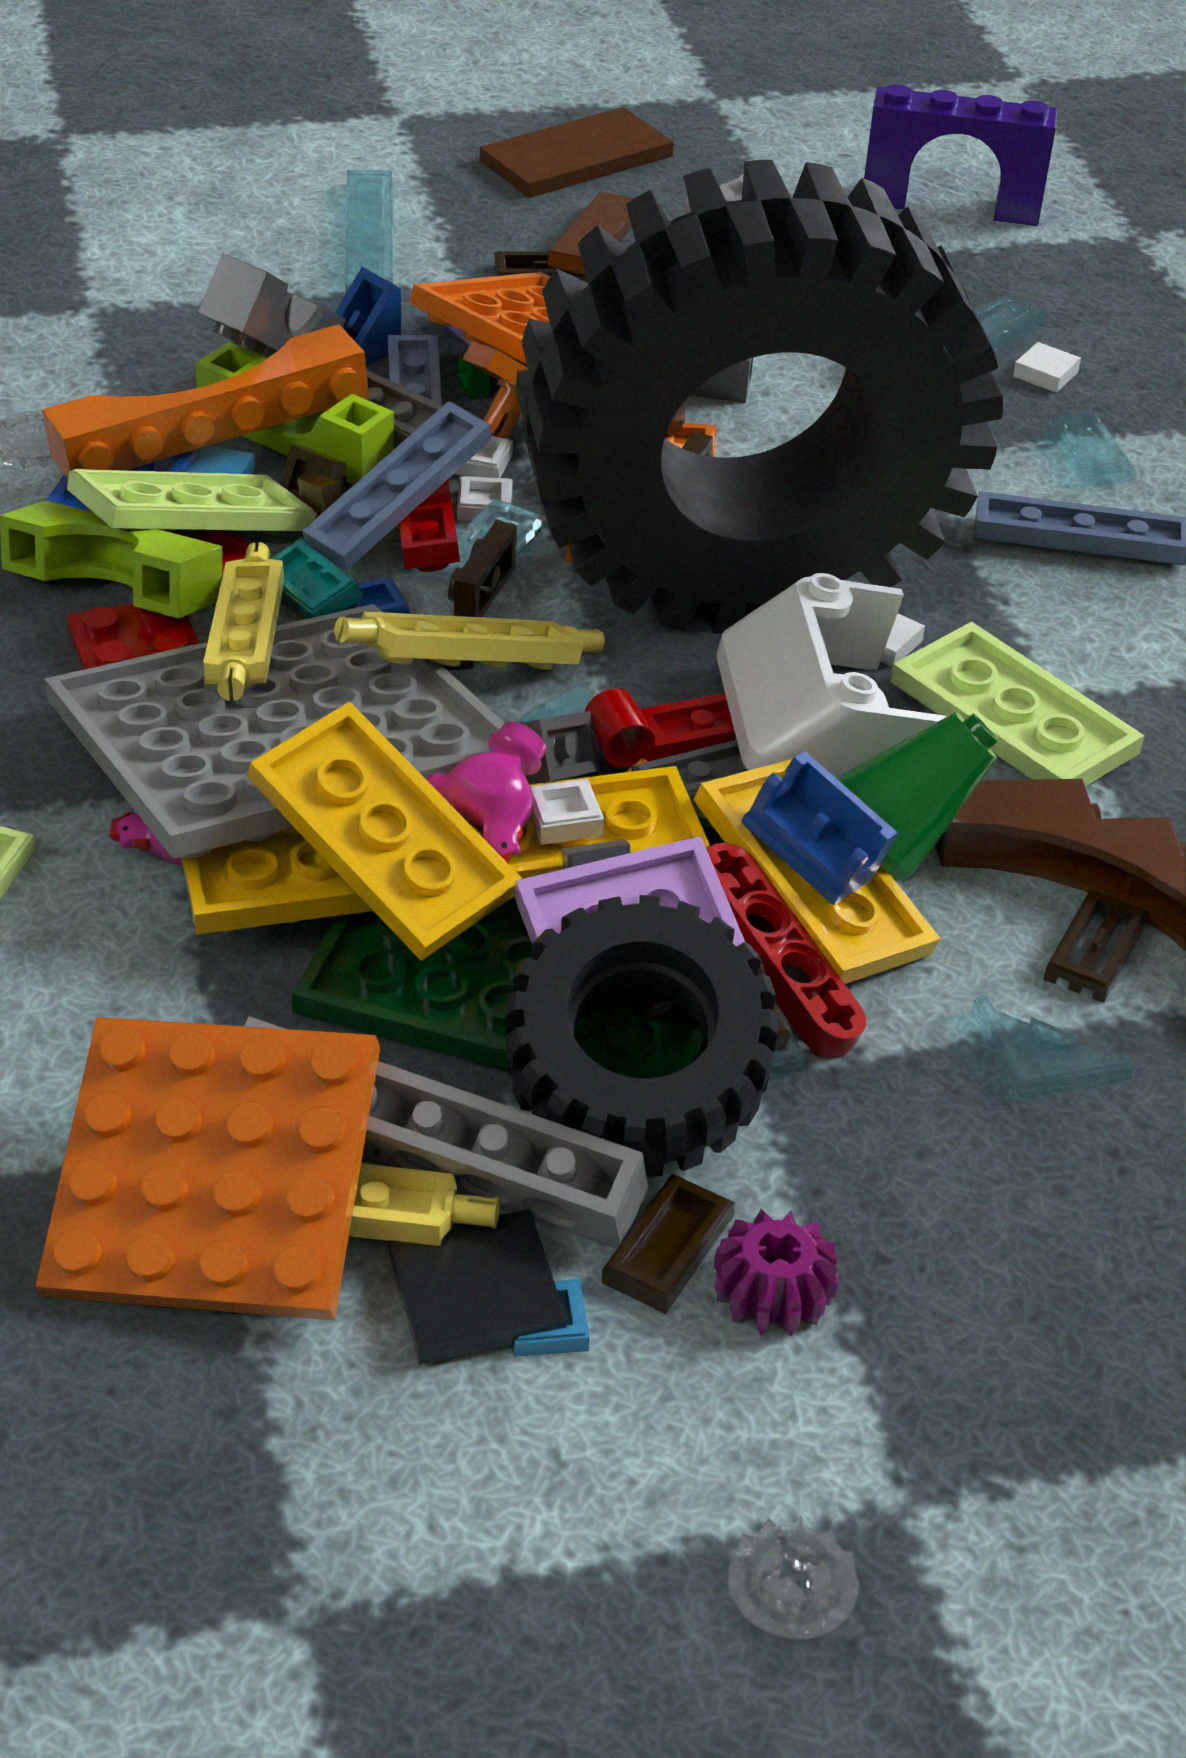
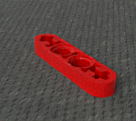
M726 842L716 843L708 847L707 852L744 941L749 943L754 951L760 954L762 963L765 966L766 976L771 979L776 995V1004L802 1041L812 1051L829 1058L843 1057L852 1050L866 1027V1015L862 1007L756 860L746 850L734 844ZM754 914L763 917L772 924L775 932L765 933L759 931L749 923L746 915ZM781 964H792L803 969L807 973L810 983L796 982L784 972Z

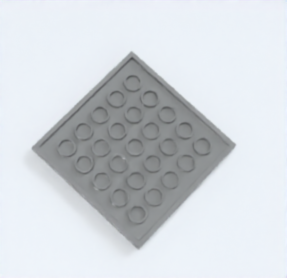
M374 604L276 626L267 682L256 683L251 687L244 688V694L236 701H234L233 689L230 701H227L218 694V684H205L203 661L208 642L45 678L48 702L173 859L179 857H201L210 853L214 848L240 841H262L271 837L275 832L294 828L247 778L250 762L349 701L424 778L437 772L447 774L461 760L478 753L490 752L488 748L490 735L498 732L505 723L439 663L430 659L414 658L412 664H396L381 658L378 655L379 649L369 646L367 643H339L340 641H337L334 635L336 620L342 616L346 618H362L363 611L382 612Z

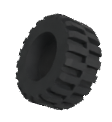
M640 895L639 904L622 905L621 897L617 896L599 900L598 911L588 915L584 908L579 907L563 916L561 932L558 934L552 928L545 929L532 943V958L527 957L520 961L513 976V993L508 995L507 1067L508 1073L513 1075V1093L521 1110H532V1114L642 1152L646 1177L663 1176L665 1163L677 1161L678 1167L682 1171L702 1164L704 1150L707 1146L713 1152L721 1153L736 1141L738 1125L749 1126L759 1110L762 1093L766 1092L778 1036L779 1015L773 1011L776 995L770 977L765 974L758 975L761 959L749 943L745 942L736 947L733 944L735 929L719 917H714L711 923H708L699 918L700 907L684 901H679L677 909L661 906V896ZM628 994H644L666 999L689 1013L701 1027L707 1039V1046L705 1051L693 1063L678 1072L657 1078H631L613 1073L589 1058L576 1042L574 1028L589 1010L608 999Z

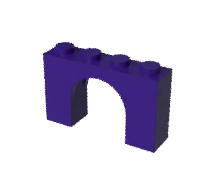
M892 84L887 87L877 86L864 179L882 187L894 209L904 210L911 165L919 150L931 140L943 135L964 134L972 136L985 143L993 151L1000 166L994 221L1038 226L1056 131L1057 108L1049 107L1046 103L1036 100L1013 103L1005 102L993 95H981L977 98L957 96L956 93L949 90H935L929 93L912 91L910 87L901 84Z

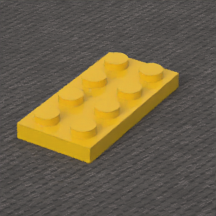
M350 701L250 762L247 778L421 961L514 897L513 891L516 880L523 879Z
M792 759L700 784L693 799L695 804L724 842L743 848L756 860L845 984L930 956L941 938L893 877L881 866H879L871 881L833 905L741 822L745 813L750 811L767 778L775 772L782 779Z

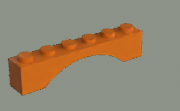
M337 324L292 337L276 353L260 364L236 376L211 385L151 396L118 397L90 395L42 409L50 454L67 479L69 471H73V469L125 471L329 410L350 394L366 399L369 398L365 351Z

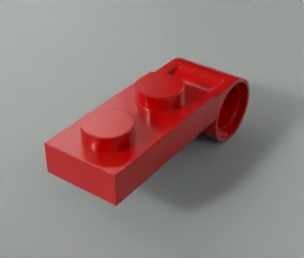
M447 479L399 523L405 569L417 568V570L422 572H436L447 568L450 563L460 562L449 479Z
M614 688L594 696L584 711L591 712L595 741L606 761L618 768L632 767L644 759L650 762L736 740L725 693L639 709L629 692Z

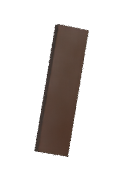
M599 192L549 250L548 266L553 269L585 274L578 247L579 241L595 226L599 225L620 243L632 228L626 203L634 198Z

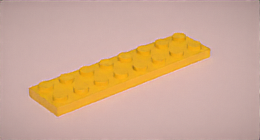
M671 766L530 784L529 786L588 779L604 817L603 836L541 845L530 817L522 828L523 837L518 843L521 853L510 858L509 865L525 879L562 870L561 849L624 839L630 844L632 853L701 836L706 850L710 845L677 767ZM295 827L275 832L271 837L262 841H240L214 848L210 853L201 857H181L196 935L373 911ZM473 827L481 835L482 831Z

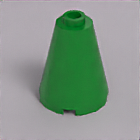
M954 712L836 777L846 788L898 832L880 866L902 883L917 871L997 760L996 755L990 748L998 742V739L976 714L972 713L964 720L957 712Z

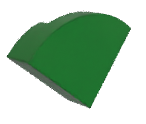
M463 358L458 359L455 367V377L469 399L488 398L490 375L466 362Z

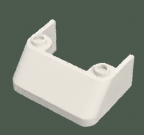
M816 573L800 579L723 632L716 658L741 759L748 770L793 759L796 755L806 751L836 778L946 717L945 715L889 708L884 693L878 688L877 683L872 678L856 672H849L844 675L833 673L831 665L866 670L878 669L904 596L902 589L844 581L830 574Z

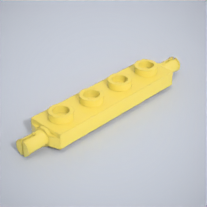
M254 542L247 547L244 559L225 563L203 661L205 684H218V694L227 701H230L232 689L234 701H236L244 694V688L251 687L256 683L267 682L284 585L283 561L269 559V548L259 542L257 552Z
M363 611L362 618L339 617L334 627V635L336 640L340 641L339 643H367L369 646L379 649L378 655L381 658L402 665L412 664L414 658L430 659L446 666H460L462 660H472L495 668H506L509 662H523L534 668L550 670L553 669L554 664L579 665L582 652L600 653L605 644L604 634L599 629H576L573 626H562L553 621Z
M361 1163L349 1236L440 1246L442 1239L450 1231L454 1223L496 1229L499 1219L500 1198L457 1194V1185L453 1173Z

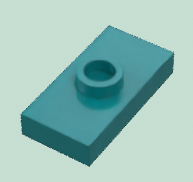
M302 539L297 540L271 558L283 561L284 585L281 598L306 619L344 611L364 597L357 581Z

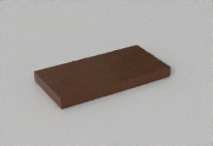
M622 107L480 146V162L530 198L673 156L674 142Z

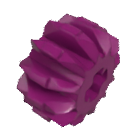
M762 1209L754 1218L753 1224L735 1219L732 1229L728 1232V1238L721 1239L720 1246L716 1248L713 1266L716 1269L714 1289L717 1293V1301L730 1303L729 1311L732 1314L733 1322L753 1316L756 1318L755 1322L760 1336L770 1326V1322L779 1323L790 1336L799 1327L800 1320L812 1325L818 1324L820 1317L824 1315L825 1306L831 1305L832 1298H835L839 1282V1276L836 1275L838 1257L835 1252V1243L821 1240L822 1234L820 1233L818 1222L799 1226L795 1222L792 1210L782 1220H773Z

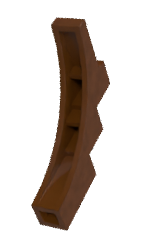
M1083 778L981 781L935 844L942 867L994 869L1040 877L1087 893L1089 890H1093L1150 911L1147 923L1170 937L1186 951V844L1179 842L1170 817L1101 819L1099 805L1091 803Z

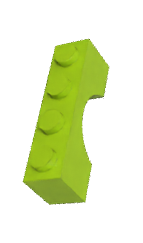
M227 342L195 363L196 386L199 388L231 378L260 364L267 358ZM350 394L321 415H309L242 436L286 456L289 454L291 444L303 445L345 462L343 475L347 476L346 482L355 485L394 450V411Z
M48 500L0 515L1 561L3 570L42 581L63 578H100L117 581L133 588V606L178 619L217 603L222 581V546L159 529L111 528L94 512Z

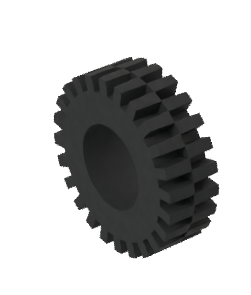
M773 160L744 161L742 200L726 202L712 169L706 168L683 176L691 209L690 213L669 221L651 190L626 203L636 240L627 249L599 225L589 231L578 243L587 282L558 269L551 275L542 290L549 322L528 320L522 339V347L528 370L517 371L516 377L517 397L523 418L521 425L549 529L559 549L569 546L575 571L586 583L593 586L603 578H606L613 603L632 614H635L651 596L660 625L682 631L685 630L702 601L714 634H719L744 618L747 604H760L762 606L804 577H809L816 573H826L840 580H845L861 572L871 585L892 588L902 581L892 551L895 546L900 543L926 560L938 551L945 543V539L933 509L965 518L973 507L978 495L967 469L991 470L998 446L987 422L1002 419L1003 395L991 372L999 368L996 355L969 301L967 293L942 245L936 246L925 222L915 211L907 206L897 215L885 190L874 182L862 177L847 197L832 167L809 162L805 163L794 195L791 198ZM805 353L827 358L846 367L838 392L823 414L798 436L773 449L749 456L710 457L684 450L665 439L671 421L686 399L709 378L736 363L766 354Z

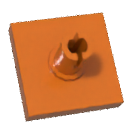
M472 341L463 360L499 380L497 384L501 386L483 421L490 425V431L493 436L509 439L508 437L521 415L516 390L517 371L528 370V368L494 348Z

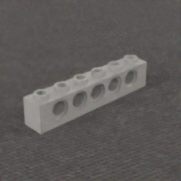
M250 1016L244 1025L245 1027L285 1029ZM378 1061L363 1158L390 1167L453 1173L457 1192L474 1196L499 1197L500 1207L513 1212L530 1209L533 1219L616 1249L625 1239L648 1188L642 1152Z

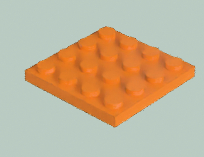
M543 272L413 284L409 303L427 312V318L430 321L440 325L454 326L464 331L463 337L468 341L490 345L518 363L527 364L522 347L524 330L529 319L549 322L542 290L551 276Z
M96 1017L35 1287L40 1294L45 1297L335 1320L380 1053V1045L376 1035Z

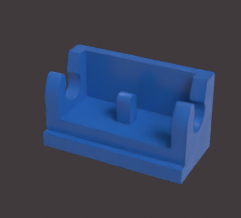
M806 751L793 757L782 779L775 772L767 778L750 811L745 813L741 821L833 905L873 879L898 835L897 831Z

